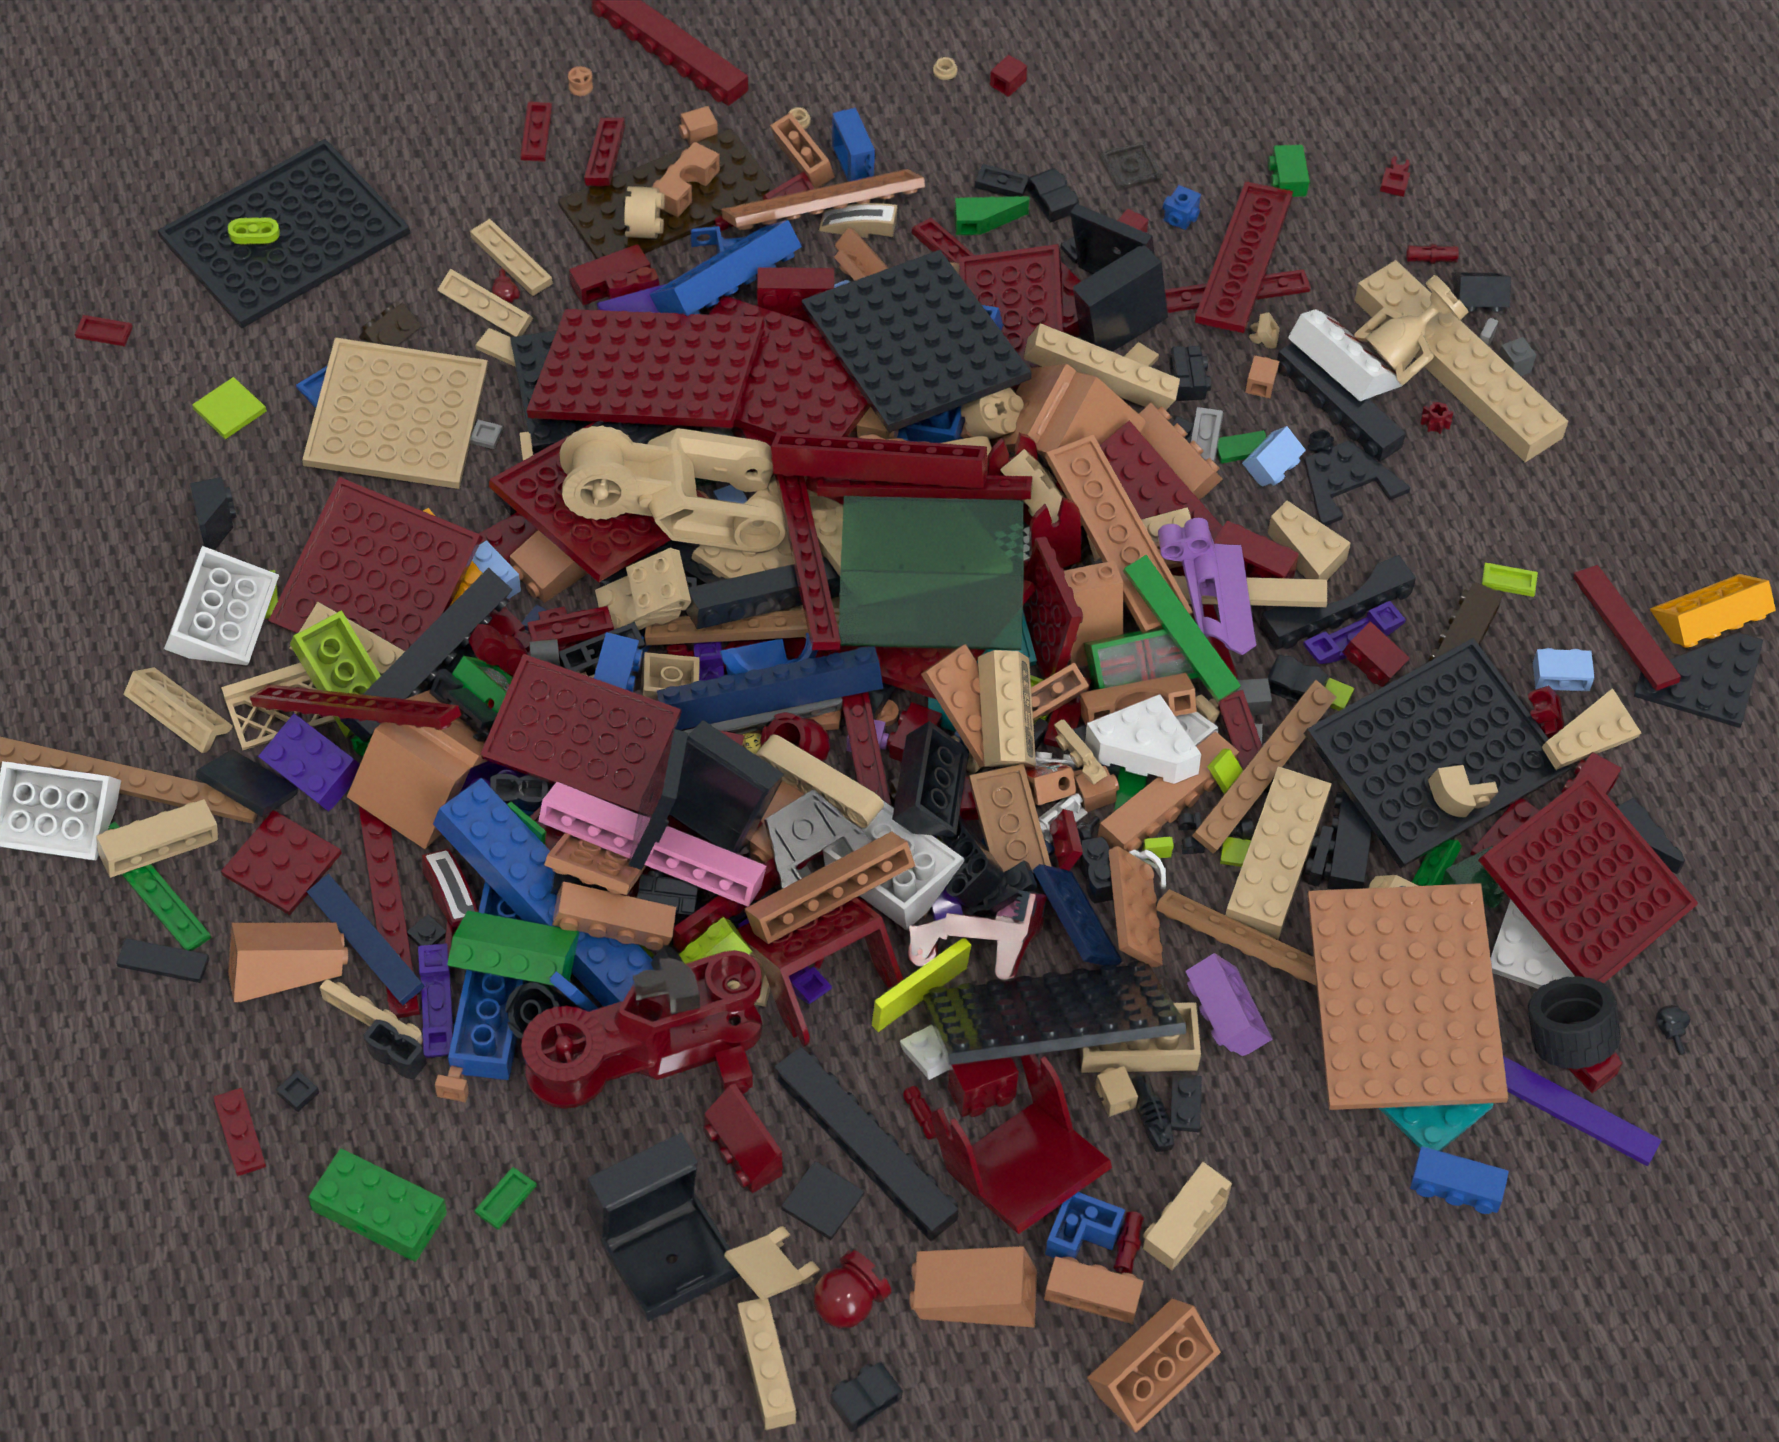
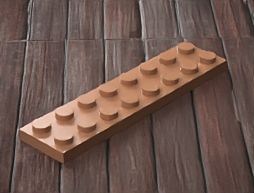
M905 169L775 197L769 200L766 199L722 209V216L724 220L735 227L745 230L753 228V224L760 222L766 225L776 223L777 219L786 217V219H796L806 212L810 214L823 213L824 209L829 207L843 209L848 207V203L866 204L871 202V198L889 199L894 197V193L899 192L912 194L917 192V188L925 187L924 177Z
M1094 435L1047 452L1045 459L1067 498L1079 507L1081 524L1103 563L1115 560L1123 580V599L1141 632L1146 633L1163 628L1123 572L1125 567L1144 555L1148 556L1190 616H1192L1193 611Z

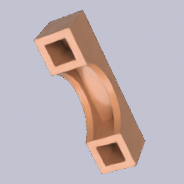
M1182 673L1080 693L1081 716L1087 725L1091 721L1159 694L1175 716L1195 713V688L1187 674Z

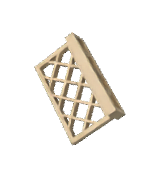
M301 663L221 687L242 750L270 742L278 733L269 729L275 717L286 722L290 718L279 713L277 709L266 710L265 708L253 707L250 696L269 684L315 689L313 682ZM247 704L253 708L246 719L237 715L234 707ZM257 710L270 715L265 726L251 721ZM315 714L308 724L315 728L334 722L335 719L333 716H325L318 719L320 714ZM239 721L244 723L242 728L240 727ZM248 726L261 730L257 739L245 741L243 734Z

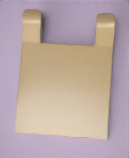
M783 1226L767 1236L726 1251L724 1255L761 1300L802 1283L809 1284L814 1280L812 1276L820 1271L813 1261L797 1270L779 1248L784 1245L782 1241L790 1236V1233Z

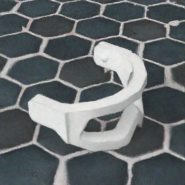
M1137 850L1130 851L1129 853L1155 869L1160 877L1159 884L1161 889H1166V868H1164L1160 858L1148 850L1142 852Z

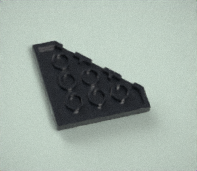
M1735 632L1674 657L1669 661L1680 674V682L1655 691L1641 672L1634 697L1740 728L1763 639Z

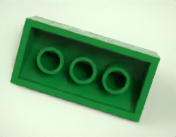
M467 910L453 936L447 965L464 970L554 986L550 982V978L556 971L570 982L580 932Z

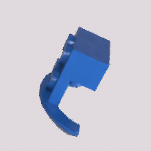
M806 633V644L799 658L787 660L783 639L721 650L720 654L726 665L727 674L735 675L753 669L759 670L774 667L778 664L794 663L807 658L813 659L816 657L818 650H812L809 633Z

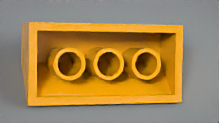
M1738 574L1652 607L1650 611L1672 643L1687 648L1697 645L1701 639L1716 638L1721 635L1722 631L1727 629H1739L1744 626L1743 623L1750 620H1762L1766 618V614L1774 612L1776 609L1769 580Z

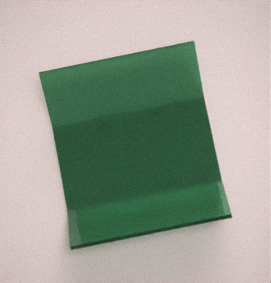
M844 496L840 571V646L957 649L959 646L966 644L968 649L1021 650L1024 577L1022 500Z

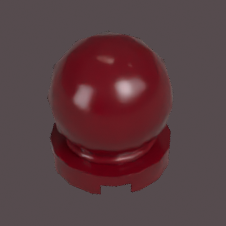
M783 712L773 716L775 719L768 727L765 726L763 728L760 739L761 747L774 734L784 738L822 762L827 759L830 750L829 734L821 724L813 719L802 718L796 714Z
M848 1250L840 1258L842 1268H834L823 1275L814 1289L813 1302L815 1311L826 1324L838 1329L856 1326L865 1320L872 1310L873 1300L881 1303L892 1293L886 1278L884 1277L880 1281L871 1271L875 1265L856 1250L852 1252Z

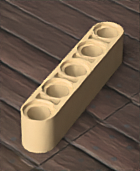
M771 735L755 754L784 773L782 781L804 794L814 789L838 809L847 820L861 828H867L884 807V802L877 794L778 735Z

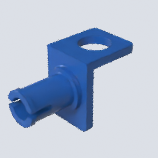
M719 226L696 228L691 230V247L716 244L717 252L719 253L746 236L724 239V237H721ZM699 235H710V238L706 241L697 240Z

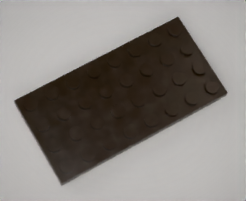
M730 128L697 142L719 154L720 171L706 186L698 182H687L691 185L692 202L679 217L660 209V218L664 219L663 234H658L657 238L626 237L625 231L630 232V227L625 225L626 196L631 197L632 193L627 191L628 186L653 187V184L666 174L669 166L674 165L682 152L691 145L612 177L610 186H590L558 199V205L594 257L598 259L637 244L643 253L646 254L691 235L692 229L707 228L714 225L715 218L722 215V209L764 200L762 197L776 187L733 129Z

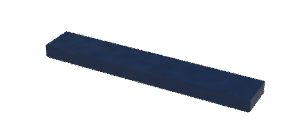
M329 873L307 891L332 923H337L338 930L344 934L348 942L402 1005L407 1003L425 987Z

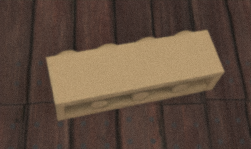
M204 799L96 835L97 850L111 878L218 840L217 823Z
M768 1298L763 1300L755 1299L738 1303L739 1323L765 1430L796 1423V1410Z

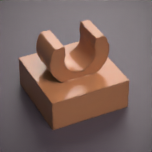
M451 1066L448 1076L438 1075L435 1083L437 1097L466 1102L469 1090L467 1080H464V1075H462L463 1068Z

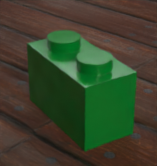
M1303 145L1274 146L1272 156L1268 157V170L1273 171L1271 187L1293 191L1292 197L1307 196L1310 181Z

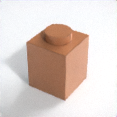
M706 106L681 114L679 132L682 139H687L689 144L692 145L694 142H699L718 134L717 121L710 108Z
M1254 355L1245 393L1271 398L1279 361Z
M1103 766L1107 776L1094 785L1084 777V774L1075 776L1076 793L1081 796L1083 800L1081 803L1082 807L1087 812L1116 802V791L1119 790V784L1115 775L1109 774L1106 766Z

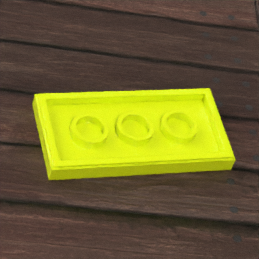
M966 938L960 939L876 999L872 1026L877 1032L881 1031L923 1000V995L929 993L931 988L942 987L966 970L971 949L969 941Z

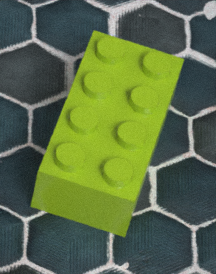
M342 610L294 635L290 642V646L317 690L363 695L381 676ZM333 716L346 738L354 734L340 721L339 717Z

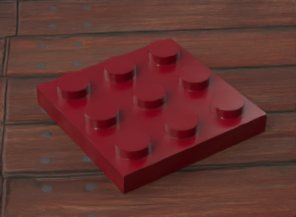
M273 810L221 870V874L286 914L291 915L308 895L307 891L318 883L342 852L340 848Z

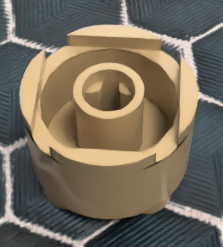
M628 186L627 191L632 193L631 197L626 196L625 225L630 227V232L625 231L626 237L657 238L658 234H663L664 219L660 218V209L665 207V194H662L659 188Z
M1009 387L961 405L962 417L965 416L967 422L965 427L973 437L985 436L991 440L1015 431L1016 421L1024 404L1022 398L1016 395Z

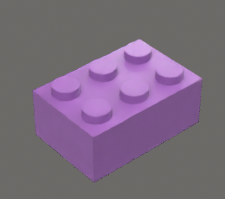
M1214 953L1186 970L1190 979L1187 982L1188 987L1194 996H1198L1202 1004L1199 1006V1009L1204 1018L1211 1022L1214 1028L1211 1030L1212 1036L1220 1046L1224 1045L1230 1052L1234 1051L1244 1056L1272 1040L1237 967Z

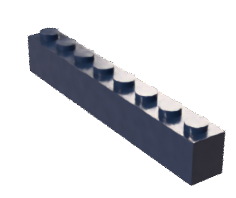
M875 646L861 647L843 653H832L828 656L813 659L807 658L789 664H778L774 667L759 670L753 669L735 675H724L720 678L705 681H695L681 686H670L657 690L659 702L681 709L682 713L675 729L682 730L696 727L702 720L712 724L883 689L879 659Z

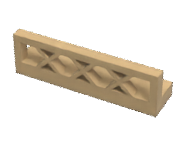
M155 667L133 671L124 695L201 753H206L211 748L216 735L226 734L232 729L233 725Z

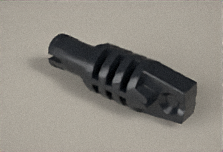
M1144 1074L1142 1078L1141 1075H1138L1131 1082L1138 1095L1137 1110L1140 1113L1139 1116L1145 1128V1133L1155 1152L1172 1150L1174 1146L1172 1128L1162 1099L1155 1095L1150 1076Z

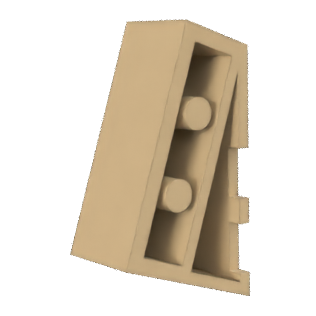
M1024 449L1000 470L1005 476H1033L1031 499L1022 501L1029 506L1028 511L1032 516H1034L1039 508L1046 504L1052 518V523H1055L1059 519L1057 514L1062 497L1068 498L1055 485L1057 481L1052 474Z
M1286 501L1270 519L1269 536L1275 543L1287 546L1299 553L1296 569L1306 579L1328 580L1347 560L1351 543L1289 501Z
M1202 1162L1174 1201H1171L1165 1207L1159 1221L1156 1224L1153 1222L1147 1228L1143 1235L1145 1238L1143 1249L1173 1270L1224 1210L1232 1183Z

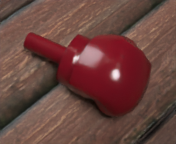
M504 269L499 270V277L494 280L492 293L508 303H513L520 296L519 289L509 277H506Z

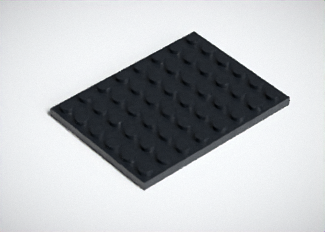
M325 138L158 229V234L241 328H244L410 234V228ZM238 218H272L278 223L280 235L272 243L237 244L231 241L229 237L228 225Z
M941 250L801 300L802 308L888 433L1032 379L1031 370Z
M1474 638L1307 728L1304 732L1306 738L1400 869L1564 775L1570 769L1568 765L1557 770L1542 749V746L1549 740ZM1463 765L1470 785L1495 782L1498 793L1493 797L1489 805L1482 808H1474L1467 817H1456L1448 814L1436 803L1428 781L1438 768Z
M1133 961L1128 966L1121 967L1104 965L1100 969L1090 971L1079 968L1072 970V973L1066 974L1049 972L1045 973L1043 977L1036 978L1019 976L1015 980L1005 982L994 979L982 985L964 983L960 984L958 988L951 989L934 987L929 990V993L923 995L925 1009L949 1065L1186 1034L1184 1019L1150 965L1142 961Z

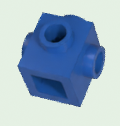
M1178 185L1172 196H1167L1163 203L1162 209L1165 210L1164 221L1186 230L1189 224L1195 222L1199 216L1201 194Z

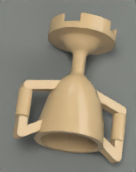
M1435 275L1425 282L1432 291L1430 296L1431 305L1421 315L1404 316L1388 307H1384L1354 334L1358 341L1369 342L1375 351L1396 372L1397 381L1401 385L1410 380L1434 357L1425 338L1426 323L1437 313H1452L1458 320H1461L1469 312L1464 304L1450 291V288ZM1387 317L1391 318V320L1387 321V322L1384 323L1382 326H1380L1379 328H1377L1376 330H1374V329H1375L1378 325H1380ZM1421 347L1424 353L1405 370Z

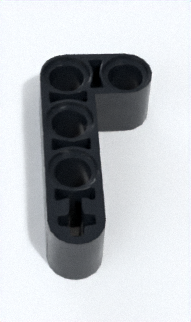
M959 815L956 835L953 837L940 836L947 847L964 858L962 867L947 884L946 890L950 896L966 908H972L978 905L1001 882L1003 869L965 819Z

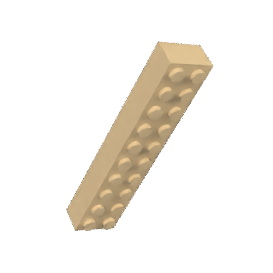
M1395 260L1360 281L1354 301L1371 317L1384 307H1388L1404 316H1419L1430 307L1431 292ZM1437 313L1426 323L1425 338L1434 357L1424 367L1524 462H1527L1563 439L1568 420L1461 320H1458L1452 313ZM1387 317L1380 325L1382 326L1391 318ZM1421 347L1414 358L1418 359L1424 353Z

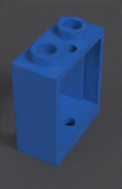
M852 108L832 113V146L848 182L873 177L875 149L857 109Z

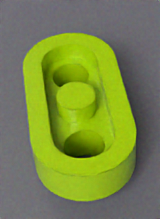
M238 218L228 225L229 237L231 241L237 244L272 243L280 235L278 223L272 218Z

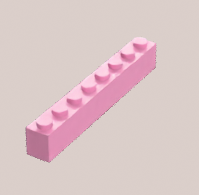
M556 782L543 798L538 822L630 858L638 814ZM669 826L666 827L659 843L655 842L645 863L649 867L748 907L761 889L766 866Z

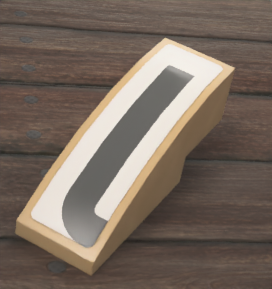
M866 203L848 205V207L843 209L832 208L823 212L819 231L844 234L850 227L860 237L868 238L869 234L893 237L897 220V205Z

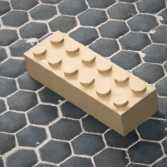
M1278 766L1225 916L1279 940L1329 797L1331 783Z

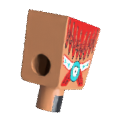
M1058 762L1038 765L1034 768H1025L1034 804L1037 805L1076 794L1075 776L1083 774L1082 766L1072 768Z

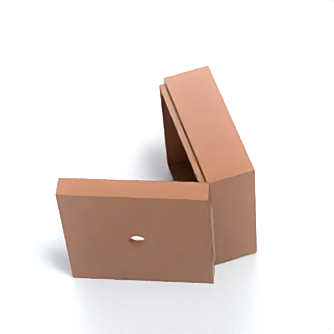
M1068 364L1029 368L1032 379L1021 383L1015 393L1022 398L1024 404L1016 421L1015 431L991 439L990 444L991 448H993L1002 438L1008 452H1014L1020 432L1027 434L1035 441L1037 452L1045 458L1047 452L1094 435L1098 444L1101 445L1129 420L1141 432L1146 420L1096 376L1076 372L1077 370Z
M430 690L406 698L407 700L441 703L429 693ZM459 717L451 722L450 727L443 730H436L431 727L416 728L414 725L399 726L396 723L388 722L381 723L374 730L347 798L426 849L441 835V832L433 825L439 808L460 793L471 767L473 768L488 761L482 759L480 755L486 741H477L473 736L478 733Z

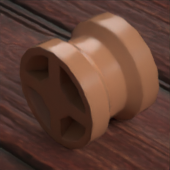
M582 66L575 67L569 71L568 80L571 93L578 96L589 94L593 89L592 72Z

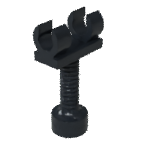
M1200 812L1179 815L1177 821L1179 831L1193 829L1196 831L1201 824ZM1252 818L1241 819L1239 824L1229 834V837L1237 835L1242 840H1252L1254 835ZM1194 837L1182 840V854L1204 853L1205 846Z

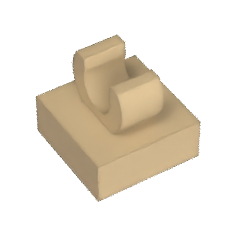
M1270 313L1260 314L1259 323L1251 325L1252 330L1257 333L1249 335V338L1256 344L1263 342L1266 348H1276L1280 328Z
M1202 694L1197 696L1196 712L1214 724L1220 713L1216 700L1213 698L1208 701Z

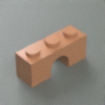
M694 142L688 149H685L674 165H670L666 174L653 184L652 188H659V191L665 194V207L662 210L679 217L692 202L691 185L687 182H698L706 186L720 171L719 154L697 142Z

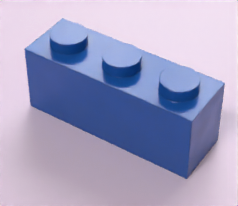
M1421 1146L1410 1189L1416 1190L1417 1194L1423 1197H1433L1435 1195L1445 1198L1446 1202L1451 1205L1460 1206L1466 1204L1473 1206L1476 1211L1483 1214L1497 1213L1502 1203L1509 1171Z

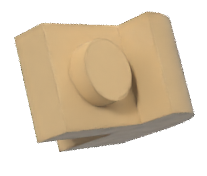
M1463 765L1438 768L1428 779L1436 803L1445 812L1456 817H1467L1474 808H1482L1489 805L1490 801L1498 793L1495 782L1470 785Z

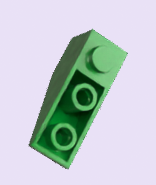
M1018 196L955 198L956 235H982L1021 218L1029 212L1030 198Z

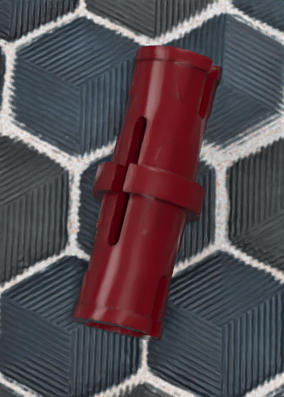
M1430 244L1429 246L1408 245L1406 250L1407 262L1423 261L1429 262V264H1435V262H1457L1459 256L1458 246L1441 247L1436 246V244Z
M1125 1213L1123 1230L1117 1239L1118 1253L1113 1268L1117 1273L1132 1274L1136 1251L1140 1249L1141 1245L1139 1238L1144 1221V1216L1140 1213Z

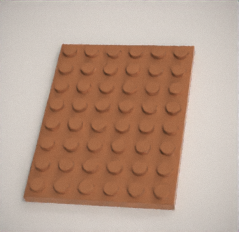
M1481 884L1308 891L1329 1110L1507 1102L1508 1092Z

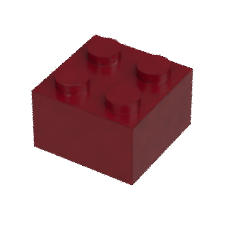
M1012 1057L950 1065L948 1089L961 1117L967 1115L977 1117L983 1114L988 1107L994 1105L1003 1107L1010 1104L1013 1098L1016 1097L1019 1072Z

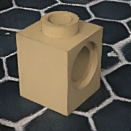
M1124 1066L1117 1069L1108 1068L1097 1075L1095 1088L1099 1097L1104 1098L1102 1103L1109 1117L1136 1108L1138 1095Z

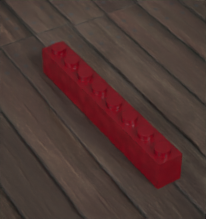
M591 0L592 11L597 17H604L614 29L619 28L626 33L631 41L636 40L643 45V48L648 53L653 52L660 57L663 64L671 65L677 69L680 76L691 79L698 89H705L709 92L715 101L723 102L730 106L748 92V75L643 1Z
M778 432L771 445L773 474H783L784 476L799 475L811 478L828 477L837 480L857 479L864 482L886 481L891 484L900 482L913 483L914 485L929 484L941 487L958 486L976 489L984 487L988 475L987 446Z

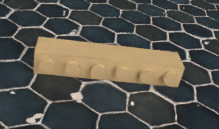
M1041 323L1028 337L1023 358L1042 367L1068 364L1077 370L1076 372L1098 377L1119 397L1144 407L1152 403L1157 409L1162 406L1167 410L1176 400L1180 381L1179 378Z

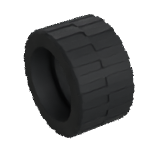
M1582 976L1562 977L1542 985L1532 994L1531 1000L1528 1002L1532 1043L1535 1052L1548 1064L1566 1069L1591 1067L1605 1061L1606 1058L1611 1057L1615 1050L1618 1049L1621 1031L1617 1001L1611 988L1607 987L1603 982ZM1571 1021H1584L1575 1024H1564Z

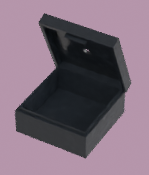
M1076 204L1071 210L1070 215L1078 267L1092 274L1073 286L1080 337L1083 341L1113 352L1168 318L1162 262L1155 256L1152 235Z
M704 720L689 734L674 729L641 798L628 866L640 870L643 869L655 842L659 843L669 823L666 820L669 814L716 846L739 854L750 842L784 773Z
M682 1132L588 1177L587 1211L601 1236L602 1247L647 1322L741 1276L724 1256L726 1251L731 1250V1248L694 1193L698 1162ZM671 1256L678 1258L675 1263L667 1262V1259Z

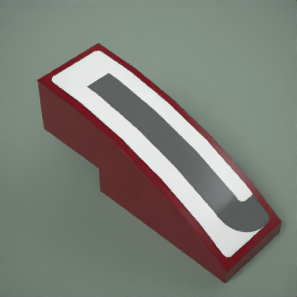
M449 848L422 855L423 875L433 888L434 900L451 926H459L467 910L478 912L459 865Z

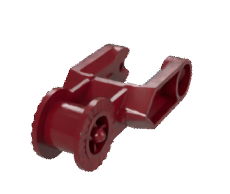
M737 950L724 951L636 979L623 1001L588 1012L578 1007L563 1006L545 1010L528 1024L522 1038V1053L526 1063V1080L530 1090L543 1103L552 1107L563 1109L575 1108L595 1099L607 1081L637 1072L659 1080L714 1062L715 1052L742 1045L744 1050L747 1051L759 1041L763 1030L761 1016L754 1005L760 997L762 985L759 964L755 958L746 952ZM730 981H737L740 984L736 989H730L727 985ZM736 1016L740 1018L741 1022L737 1025H732L729 1023V1019Z

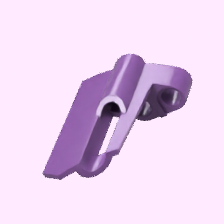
M1203 518L1190 519L1182 528L1177 524H1166L1160 527L1158 537L1161 556L1167 560L1182 562L1195 621L1206 637L1212 636L1221 640L1226 648L1241 655L1255 647L1256 638L1242 546L1215 544L1208 522ZM1201 596L1217 597L1221 623L1212 618L1204 617Z

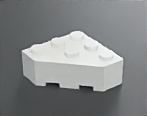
M1160 694L1087 723L1085 744L1100 764L1110 766V763L1126 767L1125 771L1147 776L1148 773L1163 777V781L1173 784L1199 773L1201 753Z

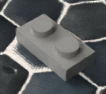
M1197 407L1191 442L1194 440L1204 452L1201 456L1205 460L1210 457L1215 462L1223 411Z

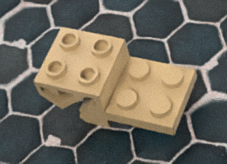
M668 548L626 567L628 576L595 590L598 606H608L614 629L635 622L638 630L655 623L665 624L679 618L681 610H686L691 603L680 551L673 548Z

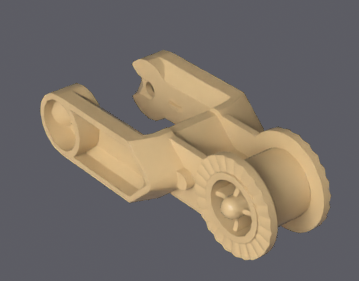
M591 426L574 432L566 438L561 446L560 463L567 474L562 486L563 500L565 505L578 516L595 520L617 517L625 512L653 516L657 525L673 541L751 552H763L773 549L784 539L785 525L782 511L774 502L752 500L745 503L697 497L695 478L728 482L734 488L744 492H756L766 489L773 474L771 447L767 443L677 428L651 439L648 444L633 442L628 435L612 427ZM749 469H756V470H757V471H754V472H747ZM756 520H763V521L760 522V523H755V522H753V521H756Z

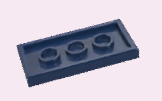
M1042 864L1036 866L1033 872L1082 960L1099 965H1119L1122 959L1072 871Z

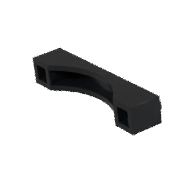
M1397 555L1376 564L1372 575L1366 583L1346 598L1327 604V607L1277 606L1262 613L1259 627L1275 650L1283 647L1289 649L1295 646L1301 639L1306 637L1310 639L1329 627L1336 629L1345 620L1352 617L1359 619L1368 610L1396 598L1400 600L1407 598L1413 591L1416 577L1401 556Z

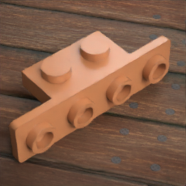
M849 227L835 244L839 252L834 258L841 264L839 268L854 280L888 269L853 228Z

